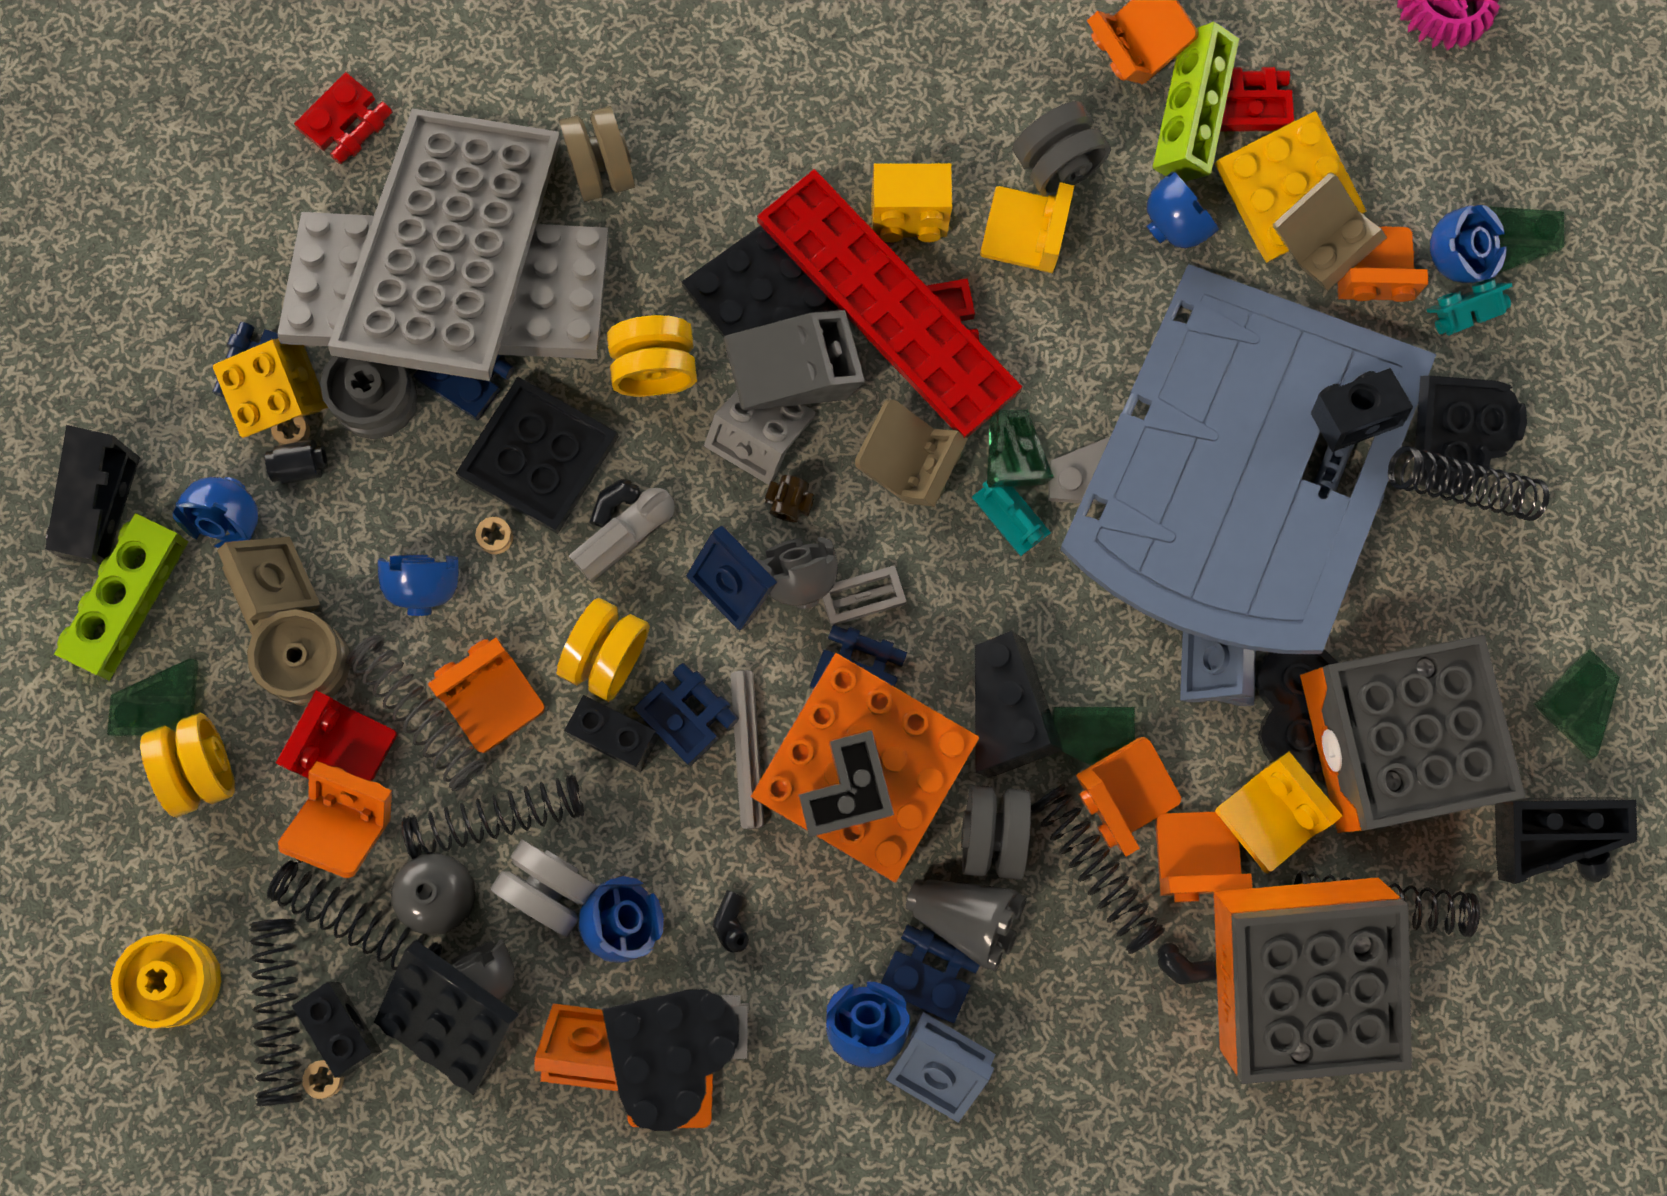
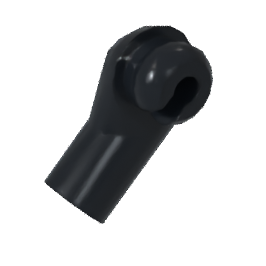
M619 479L603 489L598 495L589 523L598 527H604L610 522L617 505L622 502L633 504L638 500L640 496L639 486L631 484V480Z
M727 890L713 920V928L722 947L729 952H742L748 946L749 937L744 932L737 916L745 897Z
M1172 943L1164 944L1158 949L1157 955L1160 969L1176 983L1184 985L1216 980V968L1213 960L1191 963L1184 955L1179 953V947Z

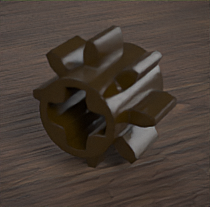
M782 475L779 484L770 481L765 496V503L772 505L769 513L780 520L792 523L798 522L800 514L808 517L814 501V494L807 492L809 483L790 475Z

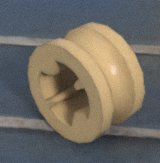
M301 416L271 427V432L274 439L280 445L308 440L310 427ZM289 422H294L300 429L297 435L293 433L294 438L288 439L282 432L284 426L289 428L287 424Z
M499 517L485 518L476 528V540L481 548L489 554L497 555L504 553L513 542L512 529L505 520ZM496 526L501 527L499 531L504 535L503 540H495L493 545L487 544L490 541L486 536L484 537L486 531L493 532Z
M325 1060L310 1064L302 1077L306 1093L313 1098L323 1099L332 1097L339 1092L344 1083V1077H334L333 1084L326 1085L324 1092L317 1089L320 1084H314L313 1077L314 1074L321 1073L323 1067L329 1069ZM331 1070L327 1073V1075H332Z

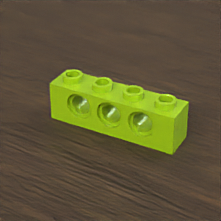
M1215 21L1198 27L1197 39L1176 56L1152 167L1164 176H1168L1173 171L1184 182L1211 175L1239 43L1238 37Z
M136 513L131 521L126 522L121 528L118 535L119 542L111 556L106 557L102 561L98 569L96 582L92 589L86 592L80 599L78 613L71 625L61 632L57 641L58 648L54 655L108 681L114 675L189 542L178 533ZM146 553L143 565L134 569L133 563L136 557ZM125 588L126 594L123 600L114 604L115 593ZM105 623L104 634L94 640L95 628L99 624Z

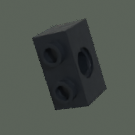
M1389 368L1378 373L1368 371L1357 377L1353 382L1342 386L1333 384L1324 388L1318 394L1311 415L1331 451L1334 452L1403 426L1413 409V405L1392 369ZM1353 404L1361 405L1366 410L1359 409L1355 407Z
M585 695L582 696L564 730L569 737L640 773L659 738L655 730Z
M326 982L292 1005V1008L335 1078L348 1076L382 1053V1050L340 982Z

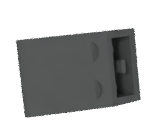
M845 310L808 313L726 335L723 338L742 410L847 400L865 382Z

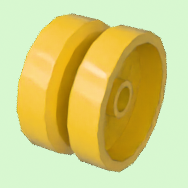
M663 315L642 316L621 321L608 330V351L610 357L615 359L610 365L614 391L622 395L645 397L678 393L692 387L697 382L695 358L689 354L694 348L691 324L686 320Z
M598 597L584 610L570 633L562 650L556 674L576 686L589 678V692L610 702L621 690L637 662L647 640L650 625L648 622L632 614L625 616L618 622L619 614L617 607Z
M197 713L181 719L177 723L176 732L167 726H162L141 736L140 750L147 778L161 806L170 816L177 818L196 811L200 806L201 799L206 803L214 804L231 798L234 795V775L223 741L215 726L205 714Z
M163 933L145 936L128 946L116 961L111 978L112 997L120 1013L135 1025L153 1029L189 1025L204 1016L217 1000L222 982L220 964L212 950L196 938Z

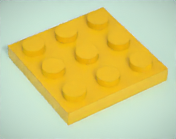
M1316 111L1218 159L1214 163L1257 249L1266 263L1289 252L1273 228V224L1328 173L1332 172L1338 177L1358 211L1362 214L1367 212Z

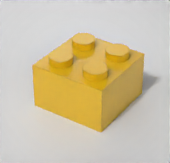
M951 163L874 164L871 193L872 229L884 242H898L903 237H918V240L922 242H935L940 240L941 237H947L952 212Z

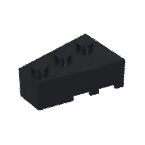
M66 425L51 519L46 532L45 548L60 558L100 567L102 561L110 554L140 460L136 453L115 436Z
M1013 631L975 645V734L980 737L975 745V773L988 778L1063 751L1026 639Z
M1619 797L1521 798L1495 804L1498 879L1518 884L1537 874L1555 871L1574 861L1591 858L1637 842L1636 800Z

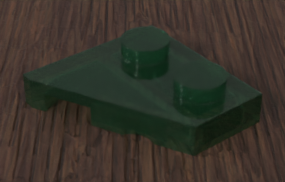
M1489 206L1499 218L1505 233L1499 235L1500 248L1506 247V257L1502 269L1495 277L1513 268L1527 265L1538 258L1557 253L1565 247L1564 211Z
M999 410L990 418L987 468L988 487L1045 485L1052 480L1054 476L1028 410Z
M1589 649L1533 705L1590 760L1599 754L1620 677Z
M187 659L111 694L107 735L141 737L144 733L162 726H167L176 732L177 723L181 719L194 715L198 661Z
M1052 707V718L1063 747L1062 752L1090 766L1135 740V707Z

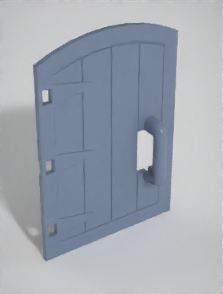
M1188 264L1060 550L1088 577L1113 596L1143 614L1177 630L1212 642L1247 650L1281 654H1321L1328 640L1376 511L1380 508L1385 496L1383 493L1389 480V462L1394 453L1401 448L1419 402L1420 376L1429 375L1437 354ZM1180 305L1192 310L1187 324L1174 321ZM1391 368L1413 405V409L1403 426L1374 436L1351 497L1337 493L1336 490L1354 444L1334 452L1328 446L1314 483L1302 480L1301 478L1320 433L1311 415L1318 394L1330 385L1339 384L1342 386L1351 383L1368 371L1378 373ZM1138 400L1150 405L1144 420L1131 416ZM1353 404L1355 407L1359 409L1366 410L1361 405ZM1094 499L1106 504L1100 520L1086 517Z

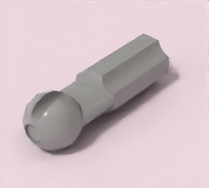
M650 488L643 491L636 502L573 551L569 558L584 576L593 583L636 547L637 543L655 528L669 521L675 510L674 499L662 488Z

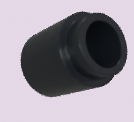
M314 439L277 445L274 447V450L265 453V465L272 482L281 481L282 484L321 478L323 474L322 469L328 468L326 451L322 445L317 446Z

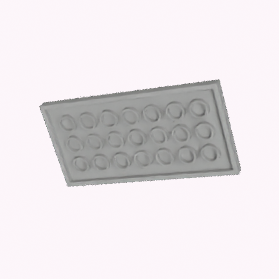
M412 108L328 344L330 355L490 381L560 146V132Z
M301 212L277 333L280 344L328 346L374 215ZM536 224L498 355L598 359L608 251V228Z

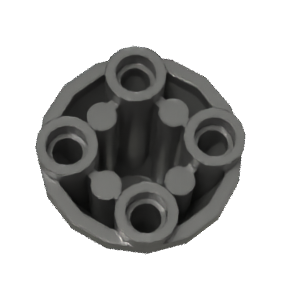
M930 878L926 881L916 879L908 894L906 909L912 911L915 918L978 965L996 972L1003 954L1008 955L1014 945L1017 932L1012 930L1011 927L1014 918H1020L1027 897L1010 888Z

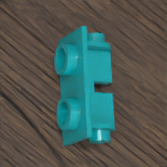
M1494 278L1472 284L1473 291L1461 295V292H1453L1437 299L1438 305L1430 307L1426 311L1427 313H1437L1439 320L1435 321L1437 332L1440 335L1446 333L1450 336L1474 326L1471 316L1472 311L1475 313L1477 323H1482L1505 314L1507 309L1511 307V300L1507 294H1503V290L1513 287L1512 283H1496Z
M1002 473L997 477L992 476L982 484L983 488L971 497L1020 557L1051 534L1049 529Z

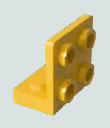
M1060 182L1056 196L1048 195V197L997 186L991 204L980 256L1053 273L1059 257L1075 186Z
M279 338L272 339L213 365V370L242 438L249 437L291 419L314 414L328 408L323 401L321 387L304 345L280 344Z
M1290 751L1265 767L1215 809L1218 816L1267 874L1276 869L1311 837L1332 826L1342 817V814Z

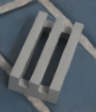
M894 565L835 582L834 587L823 597V602L830 626L906 605V598ZM889 577L892 583L832 601L830 594ZM895 592L896 597L839 614L835 612L837 608Z

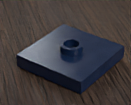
M722 525L711 533L686 575L739 631L751 622L777 584V581Z

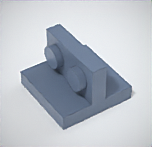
M1183 632L1180 701L1194 703L1220 701L1237 706H1253L1255 700L1256 650H1247L1212 642Z
M923 1012L886 1080L949 1118L959 1122L988 1083L994 1070L991 1064L996 1054Z

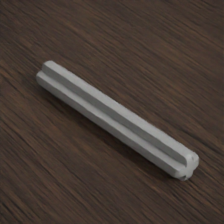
M739 670L731 673L730 679L733 713L739 718L734 725L740 823L743 829H757L763 827L765 823L763 804L750 797L761 779L754 674L752 671Z

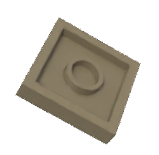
M290 537L225 542L217 549L224 565L222 569L251 634L256 631L264 620L278 612L294 609L312 612L321 605Z

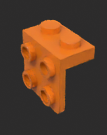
M1131 0L1115 15L1097 11L1087 20L1094 31L1091 34L1093 41L1102 51H1106L1113 62L1110 63V66L1116 76L1122 81L1127 80L1139 84H1144L1198 37L1197 28L1178 0Z
M1379 226L1387 238L1354 268H1350L1345 276L1337 282L1338 299L1356 301H1414L1428 285V269H1414L1413 233L1408 227Z
M496 637L491 641L484 639L473 645L468 650L469 656L457 664L450 662L442 666L434 673L435 679L428 683L435 696L445 703L474 748L480 753L488 752L545 711V705L506 648Z
M1146 737L1137 738L1076 774L1078 781L1084 789L1083 792L1079 793L1082 802L1091 815L1097 812L1103 823L1097 827L1109 848L1116 845L1125 857L1140 849L1132 832L1153 821L1160 814L1177 807L1181 802V796L1151 741Z
M317 761L309 771L308 800L279 839L278 850L285 855L344 878L353 877L391 820L392 790L385 788L377 782L367 781L349 774L339 767H331Z
M1216 812L1163 813L1156 818L1160 896L1174 895L1175 903L1199 902V894H1214V891L1253 888L1252 874H1242L1239 840Z

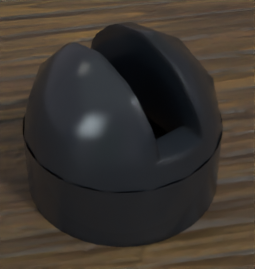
M1609 851L1576 861L1580 875L1587 881L1597 883L1602 878L1606 879L1611 874L1612 862Z

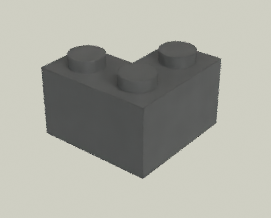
M872 730L830 741L829 746L839 784L799 794L809 837L894 815Z

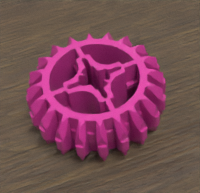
M1398 0L1397 8L1403 9L1400 14V21L1411 20L1408 25V32L1415 31L1416 29L1421 31L1419 42L1428 36L1432 38V48L1438 46L1442 40L1446 50L1453 48L1455 43L1462 49L1470 41L1474 43L1479 40L1483 33L1488 31L1494 23L1493 20L1499 12L1500 5L1497 4L1499 0ZM1473 1L1474 15L1468 17L1466 13L1467 3Z

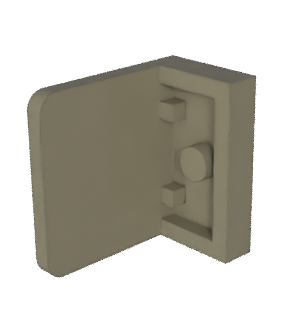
M888 399L883 403L855 459V466L902 501L909 504L935 507L938 499L944 493L945 484L954 466L961 458L962 450L968 438H964L958 430L933 429L898 401Z

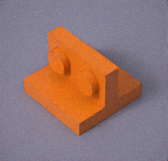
M552 1004L534 1060V1071L541 1072V1082L618 1091L602 1009Z

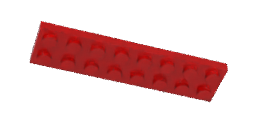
M815 169L757 215V222L841 311H846L847 318L940 417L953 430H958L964 438L972 435L1021 392L1022 386Z

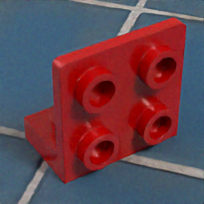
M316 690L278 757L276 764L309 779V771L318 761L331 767H339L347 773L364 780L373 781L398 734L395 730Z

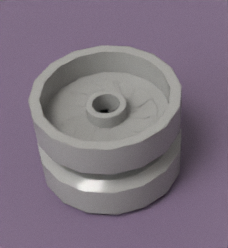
M522 839L511 855V859L514 865L529 874L528 879L524 880L510 871H501L490 890L528 916L555 932L568 937L579 918L575 911L561 903L560 900L565 896L571 901L583 905L598 886L578 874L579 869L548 850L544 853Z

